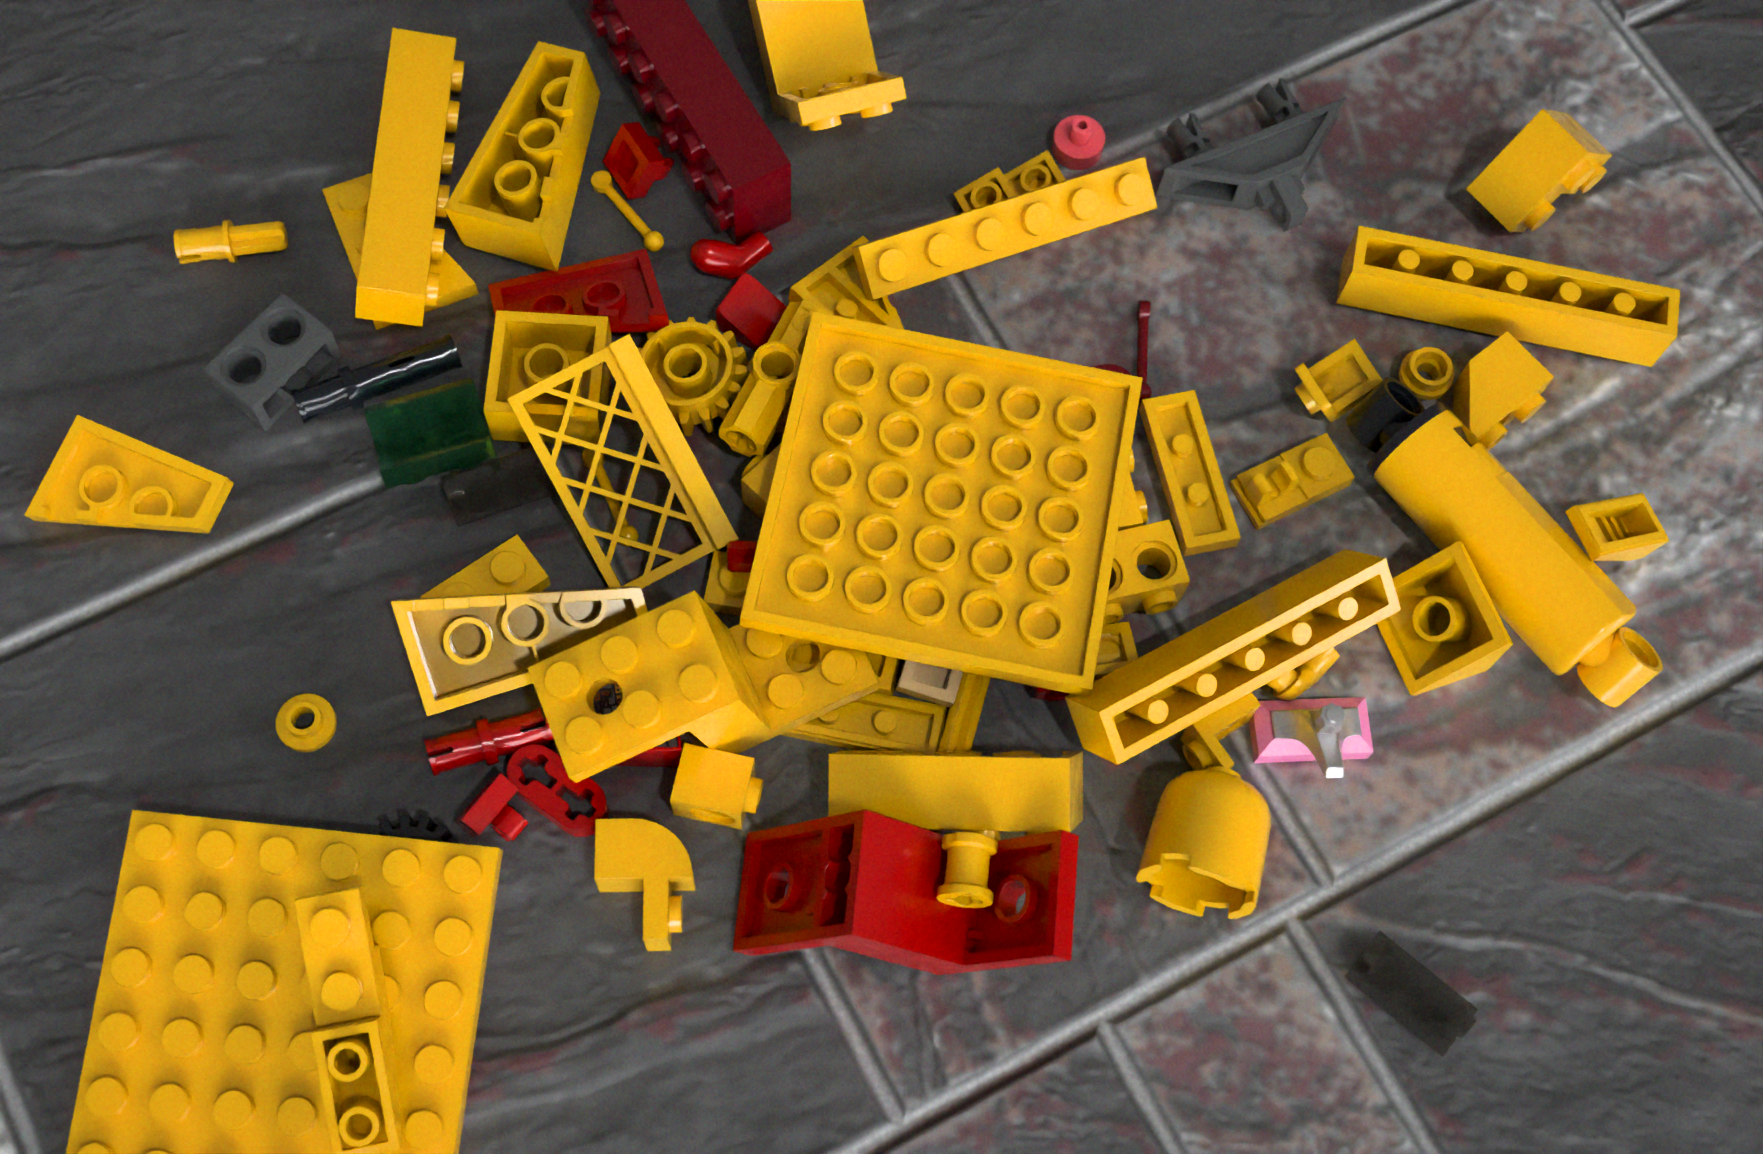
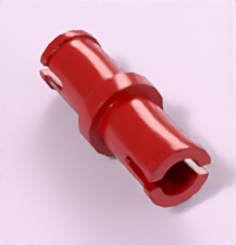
M540 708L488 723L487 718L476 721L477 727L424 740L429 757L453 751L429 759L434 776L482 761H486L488 766L499 763L498 757L514 753L521 747L530 744H550L546 726L540 727L544 725V718ZM540 727V728H537V729H534V730H530V731H527V732H522V731H525V730H528V729Z

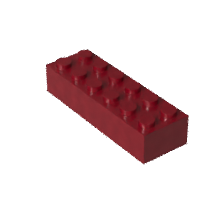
M587 0L589 8L584 9V15L591 32L597 39L602 36L609 45L607 48L608 54L615 70L620 76L627 74L633 83L631 86L632 92L640 110L644 114L651 112L656 119V130L664 148L668 153L676 151L682 161L681 170L690 189L693 192L700 190L707 200V213L718 232L726 230L733 243L739 245L755 231L765 234L790 222L791 162L686 1Z

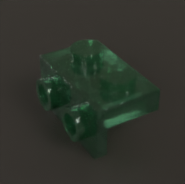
M471 378L369 405L364 409L386 489L401 484H416L429 476L457 468H471L482 461L497 457L476 386Z

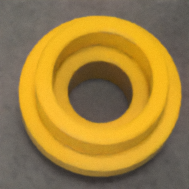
M1434 347L1414 350L1403 359L1399 367V380L1419 399H1438L1447 393L1454 381L1451 359L1445 352ZM1418 372L1428 373L1433 381L1423 378Z
M300 694L289 699L280 708L276 717V731L281 741L288 748L297 752H312L322 748L332 739L337 728V716L331 704L323 697L316 694ZM312 713L315 715L314 722L310 727L306 729L296 728V721L302 714Z

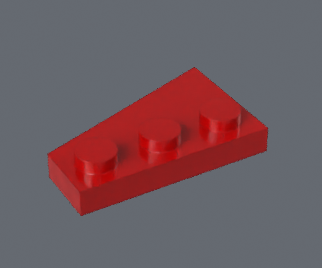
M646 249L558 268V272L549 270L488 284L495 316L496 310L606 316L609 319L611 333L657 332L669 325L668 314Z

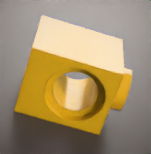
M684 743L670 797L673 815L742 830L746 812L757 814L764 785V779L755 777V759L753 757Z

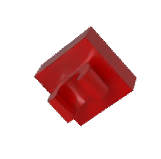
M639 122L622 123L603 159L604 164L628 199L645 197L654 180L665 179L675 163L672 158H664L658 150L661 141L657 137L648 136Z
M502 773L493 776L454 821L471 837L479 836L489 826L507 842L510 840L514 841L529 823L517 811L507 805L519 788Z

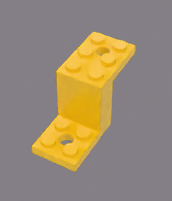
M748 0L774 113L788 118L790 122H797L800 126H809L810 131H817L840 125V115L860 113L861 118L875 117L892 112L891 102L907 99L903 78L878 71L863 0Z
M695 590L528 667L568 777L576 783L688 731L708 748L739 754L791 730V728L807 723L878 690V687H881L867 652L742 627L740 624L728 628ZM805 644L817 646L820 650V659L812 670L797 672L790 667L789 656L794 647L797 649ZM608 684L619 685L622 690V700L618 708L609 714H597L593 702L598 690Z

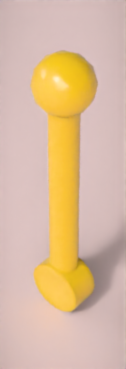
M604 170L595 172L591 177L594 191L600 194L605 193L644 237L643 244L646 249L652 252L659 251L664 245L662 234L658 231H651L614 189L610 173Z
M585 448L582 458L585 466L590 469L595 451ZM602 453L595 476L601 488L615 492L603 466L605 455ZM605 496L614 520L617 523L621 505L618 500ZM625 517L620 536L638 541V531L635 527L628 524ZM620 543L622 546L632 547V546H628V545H625V544Z

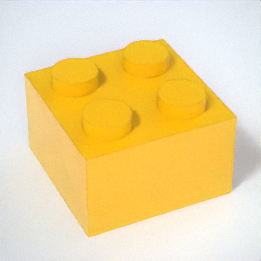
M496 310L483 409L493 440L530 442L507 399L613 343L608 317ZM606 362L583 374L577 394L578 397L608 406L611 372ZM575 378L554 389L570 394ZM544 393L524 405L536 426L559 432L568 400ZM575 402L565 435L598 445L607 412ZM541 434L545 443L555 444L556 438ZM563 441V443H562V444L575 445V444H572V443H569V442H565V441Z

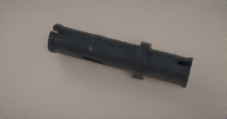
M447 334L443 338L396 353L393 356L350 370L349 366L339 368V375L300 389H293L291 392L304 424H306L310 420L352 406L354 410L365 407L363 401L412 385L454 368L459 369L463 366L451 335Z

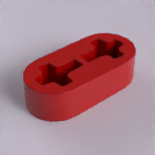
M530 744L521 747L512 754L507 764V776L519 788L516 794L564 832L574 837H588L595 834L596 819H608L609 806L602 788L589 777L577 783L568 777L561 756L543 745ZM542 762H545L544 770L548 778L555 785L549 789L537 780L531 781L528 786L524 785L526 777L522 771L523 767L529 764L536 768ZM567 792L573 798L582 802L588 795L591 796L590 803L595 812L594 815L588 818L580 814L575 820H571L572 811L570 806L561 797Z

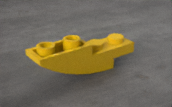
M363 885L299 897L294 900L316 1023V1029L311 1033L332 1153L380 1154L400 1150L402 1147L400 1105L390 1011L379 944L374 945Z

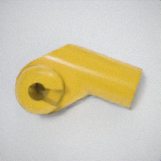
M1332 647L1270 681L1267 685L1273 689V695L1276 698L1284 701L1293 700L1316 684L1337 661L1340 655Z

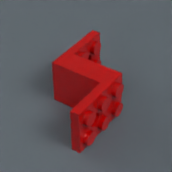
M865 809L747 833L733 951L755 956L832 946L936 975L1071 961L1079 835L1064 830H1056L997 841V852L995 855H991L989 860L987 883L988 889L993 892V903L984 908H963L944 904L937 899V888L944 885L946 875L947 851L941 847L944 835ZM789 884L787 893L785 895L786 885ZM1025 893L1024 905L1017 914V899Z

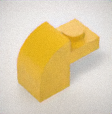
M635 818L596 819L594 880L599 892H643V941L647 951H671V933H682L683 899L682 896H672V891H696L691 860L686 848L675 834L656 822Z

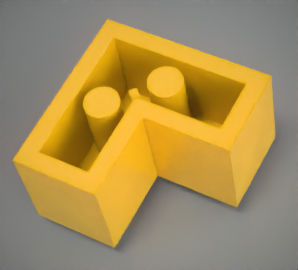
M1542 108L1466 190L1509 232H1524L1527 228L1533 232L1543 225L1555 212L1556 208L1551 204L1562 193L1575 194L1578 190L1585 193L1590 190L1607 172V169L1602 165L1612 154L1570 114Z

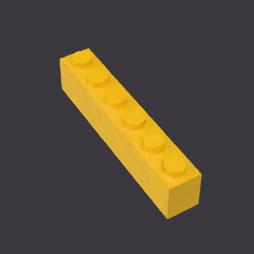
M392 27L357 279L355 318L423 327L425 305L434 307L437 305L440 274L431 273L429 270L431 260L442 262L445 229L435 228L436 217L447 218L444 207L449 200L450 186L440 184L441 174L452 175L455 143L445 142L446 132H457L460 102L450 100L451 91L461 93L465 62L454 60L456 38Z
M1359 225L1342 259L1336 304L1495 336H1502L1508 331L1516 340L1652 367L1677 337L1680 290Z
M1343 549L1094 681L1090 695L1070 694L1066 696L1065 700L1083 749L1119 765L1400 611L1401 607L1387 560L1383 557Z

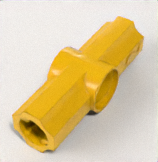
M804 298L799 302L790 301L768 342L760 346L754 353L752 370L719 427V438L724 440L733 451L749 458L752 455L763 456L782 419L790 408L812 311L825 313L821 305ZM778 375L784 377V379H773L769 376Z

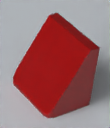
M743 272L716 310L718 330L723 333L731 330L737 341L757 351L760 346L768 342L787 306L757 279Z

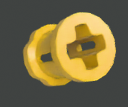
M955 832L945 834L942 837L941 847L947 851V865L944 885L937 888L938 901L963 908H984L993 903V892L988 889L987 883L990 856L995 855L997 852L998 842L996 839L973 832Z

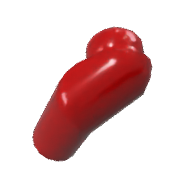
M755 231L739 245L715 239H700L693 244L690 256L692 262L702 272L722 278L737 279L743 272H747L772 253L773 247L762 232Z

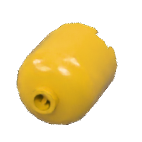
M1211 766L1207 770L1188 771L1176 776L1168 782L1158 801L1138 867L1137 882H1149L1151 884L1149 896L1152 899L1187 914L1202 917L1205 906L1229 908L1227 916L1229 919H1238L1250 915L1257 905L1271 828V814L1264 796L1250 783L1241 779L1239 773L1227 767Z

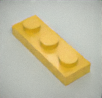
M1195 390L1143 399L1139 412L1183 557L1236 547L1241 536Z

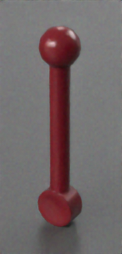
M1139 300L1137 306L1136 376L1143 378L1139 398L1140 404L1143 399H1148L1152 396L1151 387L1147 384L1148 324L1151 307L1150 301Z

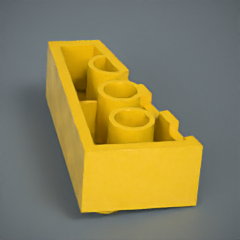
M541 41L537 42L444 207L464 246L558 272L601 94L585 52Z
M841 750L829 754L828 817L865 809L941 834V830H964V832L984 834L996 839V841L1001 840V831L1024 832V836L1056 830L1071 832L1083 821V751H1062L1061 757H1041V753L1019 750L995 752L993 756H982V752L974 750L936 751L934 755H923V751Z

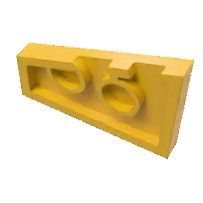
M77 415L24 516L33 521L209 534L234 482L216 472Z

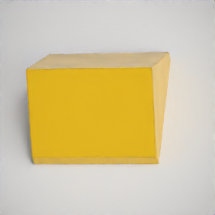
M1461 541L1453 543L1392 578L1401 610L1376 623L1410 696H1416L1485 672L1513 645Z

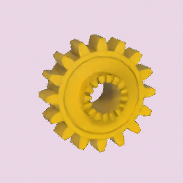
M688 317L687 321L673 323L670 320L668 326L656 333L648 332L646 334L648 341L643 348L637 349L677 424H681L685 436H691L694 424L702 423L708 433L713 432L714 424L712 419L717 416L725 419L730 410L729 405L735 401L749 376L748 360L744 347L737 346L735 335L731 330L721 334L716 321L710 320L707 324L695 322L694 317Z

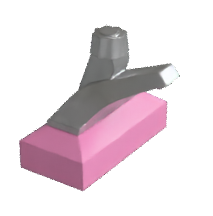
M1366 697L1259 701L1261 705L1249 721L1254 763L1317 761L1325 778L1344 777L1343 760L1368 759L1373 753Z

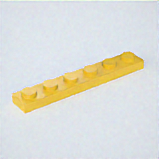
M1140 157L852 247L866 299L874 300L1156 209L1157 204L1145 157Z

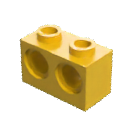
M1170 519L1118 531L1103 625L1117 623L1124 618V614L1145 610L1147 615L1164 613L1176 607L1178 602L1181 601L1190 583V578ZM1151 565L1160 571L1163 578L1149 579L1139 572L1137 566Z

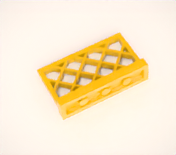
M630 334L507 399L609 588L638 586L642 589L738 539ZM606 362L616 381L609 406L577 396L583 374ZM575 378L570 394L554 389ZM621 392L632 413L616 408ZM544 393L567 399L568 402L559 432L536 426L524 404ZM575 402L607 412L598 445L565 435ZM614 414L637 421L644 433L637 457L604 447ZM541 434L556 438L552 455ZM563 441L595 451L586 483L564 477L556 463ZM647 443H649L659 463L643 459ZM602 453L635 463L625 495L593 486ZM641 465L663 471L668 478L671 486L664 507L631 497ZM568 485L584 490L579 505ZM590 492L623 502L614 533L590 527L584 516ZM674 493H676L686 514L670 509ZM629 504L662 513L652 545L620 536ZM667 516L691 522L702 543L682 554L659 548ZM596 536L611 540L607 556ZM617 542L650 552L644 574L624 585L621 584L611 566ZM656 554L671 558V560L652 569Z

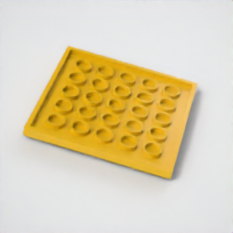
M812 311L742 606L740 626L1074 695H1090L1093 689L1143 378Z
M132 810L66 1154H333L311 1033L316 1029L294 900L299 897L361 885L364 888L374 945L379 944L395 1051L402 1147L400 1150L380 1154H458L503 850L497 847Z

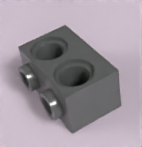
M282 293L270 305L260 308L253 315L250 324L234 340L220 346L203 370L219 396L266 432L295 403L291 390L316 383L342 357V353L332 331ZM299 336L292 343L281 345L285 339ZM259 374L253 381L241 383L247 376Z

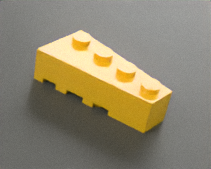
M638 586L396 599L391 601L427 716L532 684L528 667L648 612L642 590Z

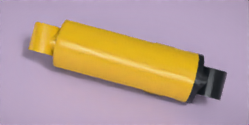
M1385 377L1346 417V423L1355 438L1366 448L1376 453L1367 464L1366 470L1440 551L1457 541L1463 542L1498 614L1555 675H1563L1577 665L1578 675L1587 689L1606 705L1618 707L1662 671V661L1651 644L1633 629L1623 627L1635 616L1637 611L1635 605L1443 402H1438L1425 410L1422 402L1407 386L1396 379Z

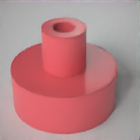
M1072 115L1066 117L1055 128L1052 153L1055 159L1066 168L1072 170L1091 168L1098 163L1102 156L1105 132L1096 120L1088 116Z

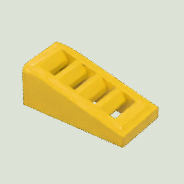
M1643 493L1575 505L1565 511L1592 561H1631L1644 558L1669 541L1665 530Z

